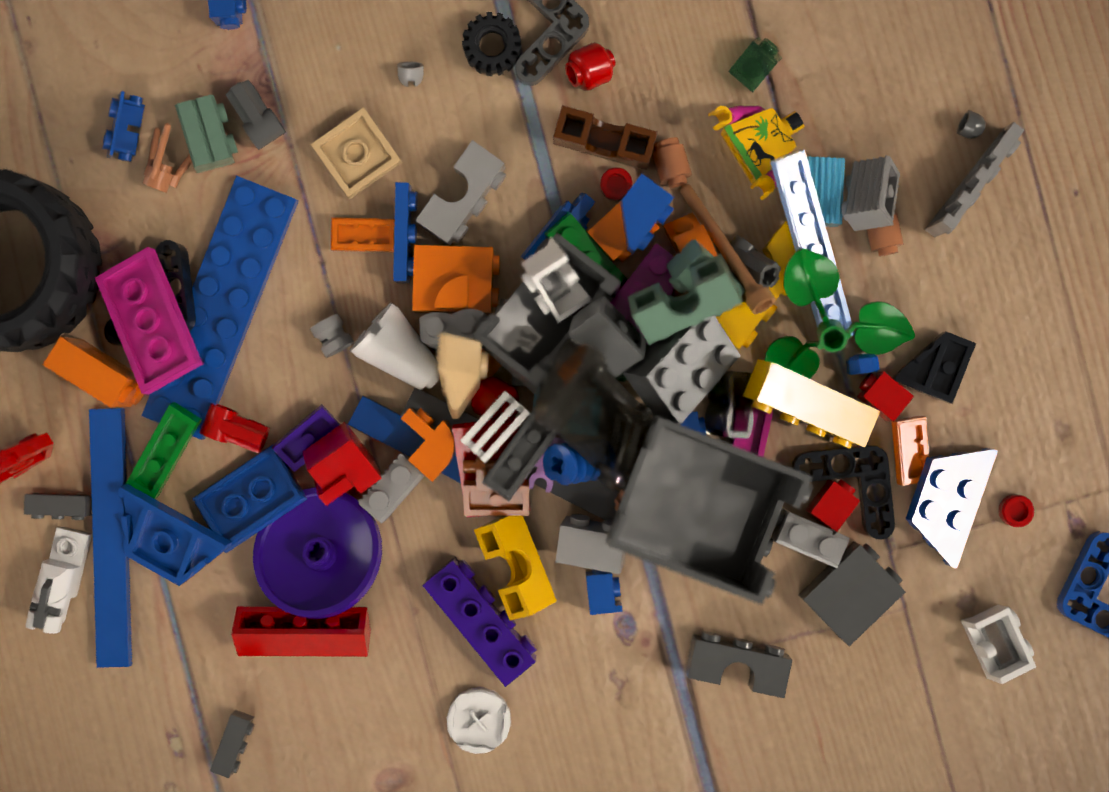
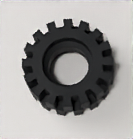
M486 12L487 16L482 17L479 14L476 16V21H470L467 24L468 29L464 30L463 50L469 65L475 67L478 73L482 74V72H485L487 76L497 73L500 76L503 75V71L508 70L509 72L513 69L512 65L519 59L522 49L521 37L517 26L513 25V21L509 17L505 19L501 13H497V16H494L492 12ZM488 33H497L505 41L503 51L496 56H488L480 49V41Z

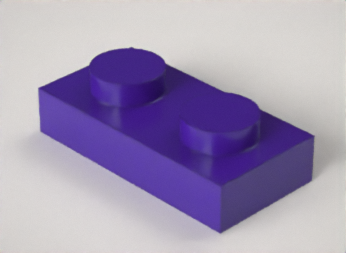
M321 404L272 445V449L295 472L305 464L303 451L338 427L340 423Z

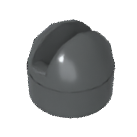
M968 110L959 123L957 134L965 138L974 139L984 132L986 122L981 115Z

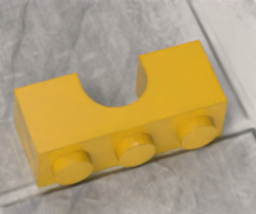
M502 516L474 529L485 560L501 556L510 566V581L505 587L498 590L510 621L531 616L557 602L523 516Z

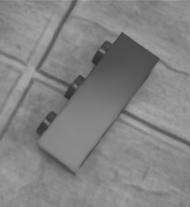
M49 493L25 494L24 515H31L33 519H43L44 515H49L51 519H64V516H72V520H84V517L92 515V496Z
M235 710L230 715L210 772L226 778H230L233 773H237L241 764L238 761L240 754H244L248 745L245 742L247 735L252 734L255 726L252 723L254 716Z

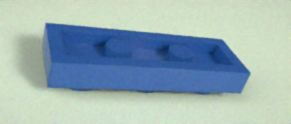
M395 182L393 281L410 284V276H413L414 256H411V244H416L417 226L416 224H411L412 211H417L418 199L417 192H413L411 185L406 182Z

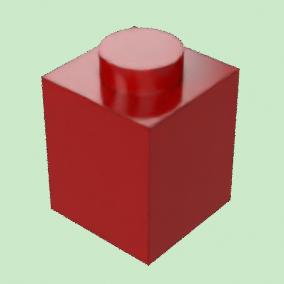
M884 371L876 372L875 375L873 373L868 374L860 383L859 388L862 391L857 395V398L864 404L879 410V416L889 422H894L915 397Z
M842 479L837 483L827 480L805 510L828 528L838 532L860 500L853 495L856 490Z

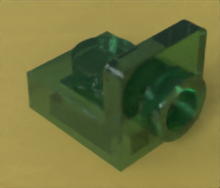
M756 38L728 72L753 93L782 59L777 54L780 50L769 39L764 38L762 41L760 38Z

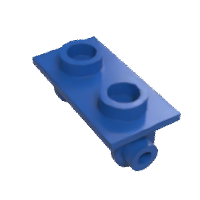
M121 91L118 99L113 97L111 99L108 117L114 118L112 131L107 129L105 131L102 149L108 150L106 158H111L113 152L119 153V160L131 162L132 156H136L139 133L127 131L128 125L141 127L145 105L142 104V97L130 95L129 100L124 99L125 91Z

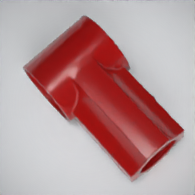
M211 402L199 433L219 442H230L250 451L260 453L268 439L270 427L238 415L239 412L220 404L214 405Z

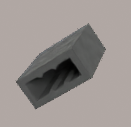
M854 541L845 549L837 568L828 565L798 594L849 647L906 593L899 585L903 581L899 575L889 566L884 570L877 562L880 556L867 543L861 546Z

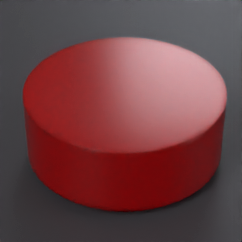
M619 167L608 169L602 175L600 181L602 194L611 201H621L633 185L630 174L625 169Z
M1012 494L1006 496L1001 501L999 516L1009 526L1024 527L1034 517V506L1027 497Z

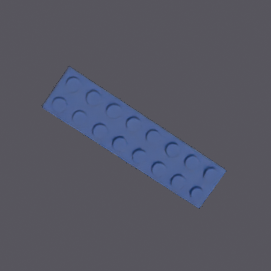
M236 175L192 287L196 322L190 334L203 365L151 393L143 410V417L159 423L168 406L176 402L202 419L193 437L201 440L205 439V436L199 433L211 402L214 405L220 402L299 201L297 199Z

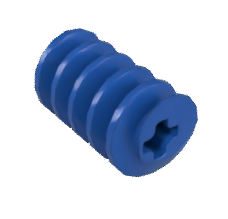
M601 439L553 444L544 453L543 469L545 476L550 480L557 481L561 485L578 484L599 479L605 480L611 477L614 472L615 456L611 447Z

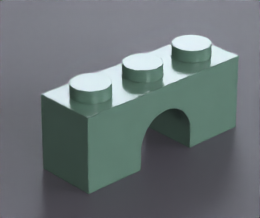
M721 254L690 268L694 287L684 296L672 297L667 295L662 290L659 282L628 296L632 317L648 344L664 340L678 331L698 325L703 320L721 312H727L734 306L742 303L737 285Z

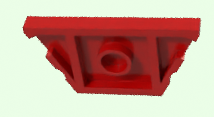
M47 432L39 436L37 433H33L20 440L17 445L0 450V484L12 477L15 479L29 469L51 457L54 443Z

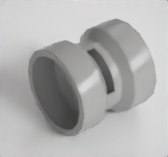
M339 314L332 315L310 328L314 338L322 342L321 350L326 358L354 344L351 335L344 333L342 328L343 321Z

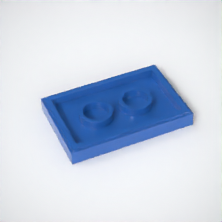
M271 445L192 499L209 529L232 542L231 546L224 551L228 553L306 501L307 497L288 465L277 455Z

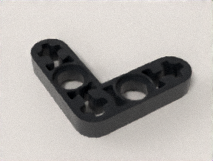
M165 240L155 250L169 284L175 279L180 280L181 289L174 296L190 332L195 325L196 315L189 255L183 245L171 240ZM173 250L176 252V255L171 257L170 262L167 260V256L172 255ZM110 318L104 327L105 338L109 343L123 347Z
M868 445L866 447H851V449L839 448L800 453L794 458L792 469L806 474L805 471L799 469L800 465L805 464V458L809 457V461L812 463H822L820 456L825 455L824 467L827 474L822 475V468L810 470V476H812L810 482L857 477L864 531L867 535L880 540L892 535L895 529L889 461L887 453L882 448ZM870 451H873L874 456H879L880 462L874 464V469H871V466L868 464H857L859 471L855 472L856 461L853 452H857L856 458L859 459L868 458ZM838 454H843L848 459V467L841 473L835 472L831 466L833 457ZM878 483L883 487L884 494L879 501L874 502L868 498L867 489L871 484ZM885 505V511L879 510V517L881 520L886 521V526L881 527V532L878 533L877 529L871 528V523L876 522V511H869L868 506L881 507Z

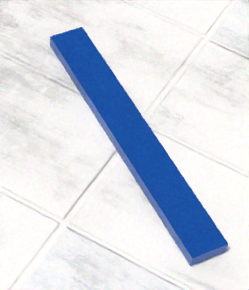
M125 408L89 409L96 667H129L132 665L129 558L125 556L123 541L125 533L121 523V516L125 514L124 497H119L118 495L119 487L127 484Z

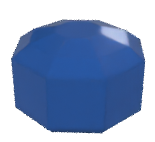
M864 353L849 357L846 360L847 374L855 375L877 372L880 370L878 356Z

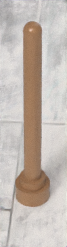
M689 184L681 186V195L701 225H704L709 237L746 290V304L752 313L759 314L766 311L775 303L776 298L768 287L757 284L692 186Z

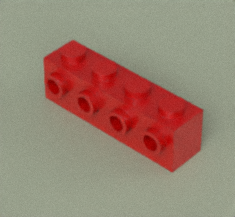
M237 606L231 635L238 656L368 657L371 626L367 607H351L332 617L309 619L290 614L279 607Z

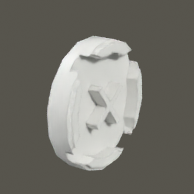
M484 687L470 688L460 693L451 703L447 715V731L462 750L474 754L488 753L502 744L507 738L511 726L510 709L505 699L495 691Z

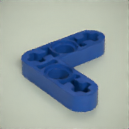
M1098 531L1092 533L1086 539L1058 596L1057 608L1065 617L1109 638V624L1106 627L1100 628L1095 620L1098 612L1102 610L1109 612V605L1097 599L1109 575V549L1107 552H1100V548L1096 546L1098 541H1105V544L1109 546V533ZM1089 557L1097 558L1096 560L1103 561L1102 565H1099L1098 563L1092 561H1088ZM1091 566L1096 571V578L1091 584H1084L1081 580V572L1084 568ZM1070 599H1077L1079 604L1089 609L1087 613L1077 609L1071 610L1072 607L1067 605Z

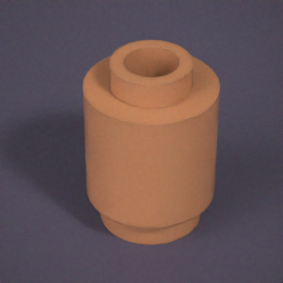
M677 137L667 138L655 143V152L652 155L660 183L662 185L668 184L669 188H677L687 184V178L692 175L684 145L679 143Z
M894 214L892 226L866 229L871 252L878 251L879 257L898 253V247L904 245L898 214Z

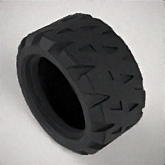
M8 169L0 170V213L17 210L25 214L37 228L45 251L44 271L35 292L18 308L0 315V351L22 352L24 350H37L57 342L62 333L69 334L87 315L86 305L87 303H94L99 289L95 277L99 276L97 265L102 266L100 243L91 231L94 228L83 210L69 199V196L48 184Z

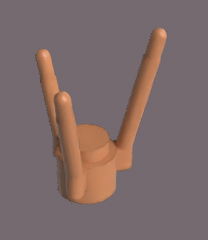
M169 123L164 125L161 137L160 128L154 129L148 163L142 181L143 184L167 193L169 185L177 188L181 176L192 163L189 153L174 175L171 174L173 167L161 163L171 129Z

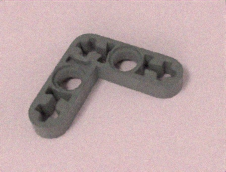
M528 0L552 24L517 60L515 66L516 75L522 84L533 86L541 82L586 35L589 28L588 14L574 0H561V3L555 9L546 8L542 0ZM566 5L570 6L567 9V14L572 19L581 18V29L573 27L570 30L568 28L569 20L563 14L560 19L556 18L564 11ZM550 38L559 40L562 45L560 52L555 55H550L543 49L544 42ZM538 51L541 58L549 63L545 66L541 60L536 66L537 75L528 74L524 76L523 65L525 63L529 66L533 65L537 60V55L533 53Z

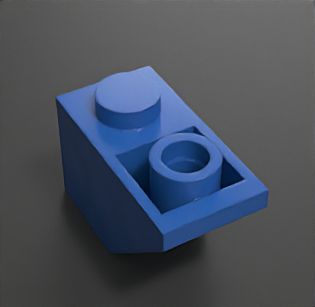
M642 173L621 201L627 251L632 255L637 248L644 251L655 236L650 230L657 221L663 225L674 210L670 206L674 196Z

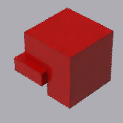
M346 422L340 424L303 451L307 471L314 478L318 497L326 506L350 490L353 485L361 494L382 479L375 459Z

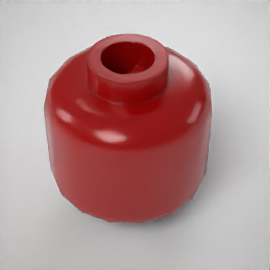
M594 42L571 52L568 63L565 65V71L570 83L574 87L589 91L612 79L613 68L616 62L613 53L609 49H605L601 44Z
M497 377L481 380L480 388L471 400L472 409L477 415L482 417L504 391H507L519 402L518 391ZM505 401L489 420L498 419L511 404ZM515 410L508 418L515 417L518 411Z

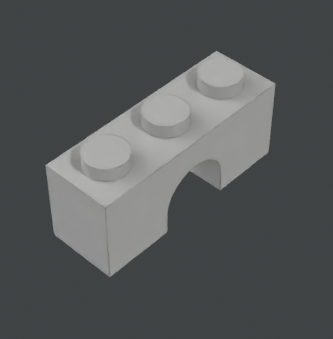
M473 140L454 165L456 173L468 182L466 195L457 202H447L434 194L415 220L420 226L448 246H451L454 241L459 243L469 229L466 226L468 220L472 215L479 216L488 202L484 199L491 188L496 191L506 178V174L503 172L506 169L505 163Z

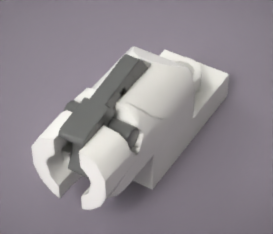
M65 527L56 528L50 557L41 564L38 581L27 616L26 628L32 630L39 628L43 629L44 633L50 634L60 632L62 623L66 619L70 599L78 595L92 534Z

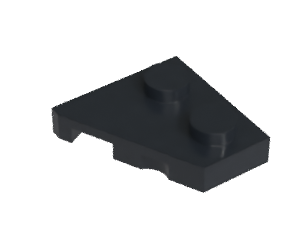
M947 331L942 332L896 373L893 379L902 386L948 404H953L976 343Z

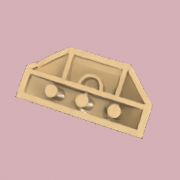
M439 334L438 372L441 392L443 396H447V407L452 419H459L480 388V378H487L488 352H481V342L449 334Z

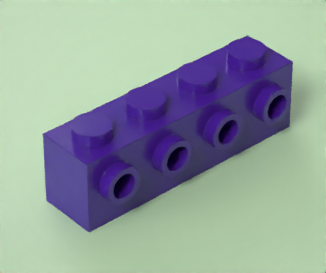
M454 557L426 580L422 586L506 687L536 663L534 652L537 651V648L526 635L521 638L513 627L516 626V622L509 620L506 610L500 612L493 604L496 598L485 585L479 587L472 578L475 572L465 560L459 562Z

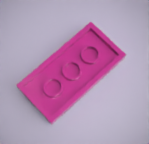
M146 247L95 277L142 394L149 395L203 365L155 249Z

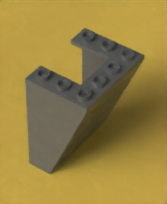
M654 416L605 542L609 547L763 605L765 597L769 598L773 593L776 580L773 579L775 573L761 564L763 556L767 557L773 545L771 535L774 527H778L783 520L785 509L782 507L784 502L797 508L801 507L802 502L806 503L813 488V485L810 483L812 476L661 417Z

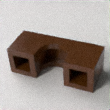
M562 105L553 136V144L647 170L658 132L628 123L625 126L612 125L596 119L592 113Z

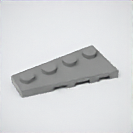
M1013 122L1000 132L925 228L928 233L933 237H937L944 233L950 234L955 229L967 209L977 201L981 195L980 191L985 184L992 181L1001 169L999 165L1005 156L1007 158L1010 157L1019 147L1021 142L1018 138L1023 133V128Z

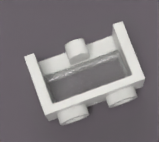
M550 237L545 248L521 263L526 272L521 275V278L531 293L536 290L538 291L539 295L534 299L545 315L551 312L559 323L589 303L591 298L577 281L579 278L567 262L569 259L554 239Z
M996 605L973 617L961 620L987 679L1004 684L1036 668L1032 658L1034 656L1033 648L1023 638L1019 630L1020 620L1017 614L1009 607Z

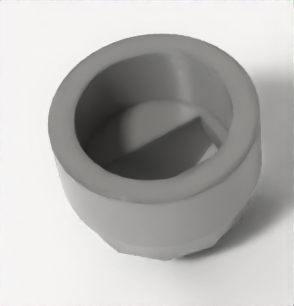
M402 62L397 65L398 78L404 86L408 87V81H413L414 87H416L423 80L424 68L422 63Z

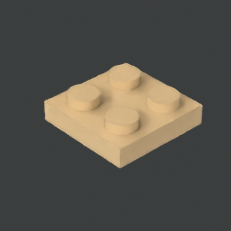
M364 107L311 144L349 199L402 163Z

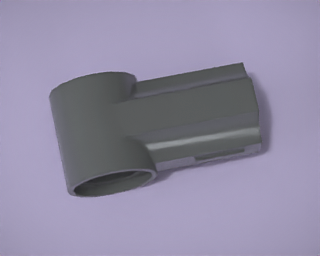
M249 80L237 83L225 94L243 121L244 125L242 126L258 150L286 133L274 112L267 108L262 97Z
M736 235L730 244L757 284H762L763 287L772 288L779 280L781 267L775 261L759 253L747 240ZM724 259L729 271L736 277V275Z

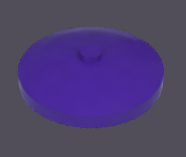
M309 488L303 490L307 497L306 501L257 533L253 549V566L260 588L273 604L298 617L321 619L332 617L348 610L366 595L380 569L382 538L374 517L361 507L359 501L353 496L344 493L326 506L318 497L316 488Z

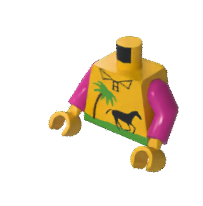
M719 106L708 113V117L713 115L719 120V123L713 129L718 131L726 126L720 135L751 183L750 188L760 187L763 191L760 200H764L777 187L770 161L792 153L797 146L791 136L803 129L804 123L796 111L780 119L773 108L765 110L761 106H734L730 108Z

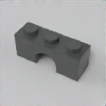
M702 631L701 636L695 634L692 636L685 673L689 679L720 685L723 671L727 666L736 662L744 663L750 668L748 686L752 692L785 699L792 659L788 654L784 653V648L766 645L765 649L752 647L753 642L749 640L734 638L733 642L721 640V635Z

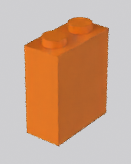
M414 245L412 311L416 313L444 312L454 314L464 310L435 309L434 305L436 296L444 284L455 277L468 275V309L480 310L486 315L493 314V307L499 306V288H493L494 275H500V255H494L493 247Z
M60 336L42 364L110 408L137 405L144 396L130 368L84 339Z

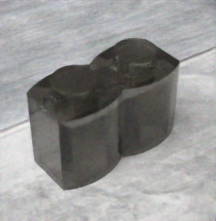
M727 371L707 395L710 403L705 413L707 435L746 439L750 437L754 423L751 407L753 400L744 397L743 394L752 373Z

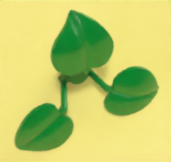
M802 248L797 250L787 263L784 272V289L788 298L797 306H806L813 301L815 302L822 318V322L817 328L819 341H807L803 345L794 336L778 338L767 348L764 361L775 363L810 379L817 372L820 364L819 355L814 350L809 349L810 347H817L819 350L824 348L829 352H838L846 346L847 340L851 338V333L857 328L854 338L858 347L865 353L880 355L890 352L903 343L914 339L915 333L910 322L900 310L882 301L870 302L862 306L859 311V322H853L846 330H844L838 320L829 319L820 298H827L835 293L840 282L839 271L828 257Z

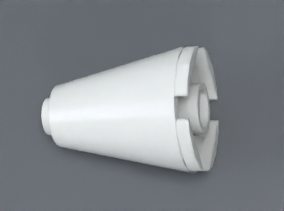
M393 303L388 304L374 318L370 327L362 332L350 348L355 357L419 390L425 386L430 389L439 380L438 361L428 347L420 341V336L400 309Z

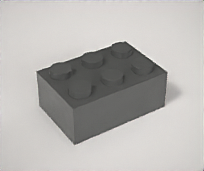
M714 315L703 320L698 325L687 327L664 340L647 344L644 358L624 371L623 374L653 416H658L681 425L741 355Z

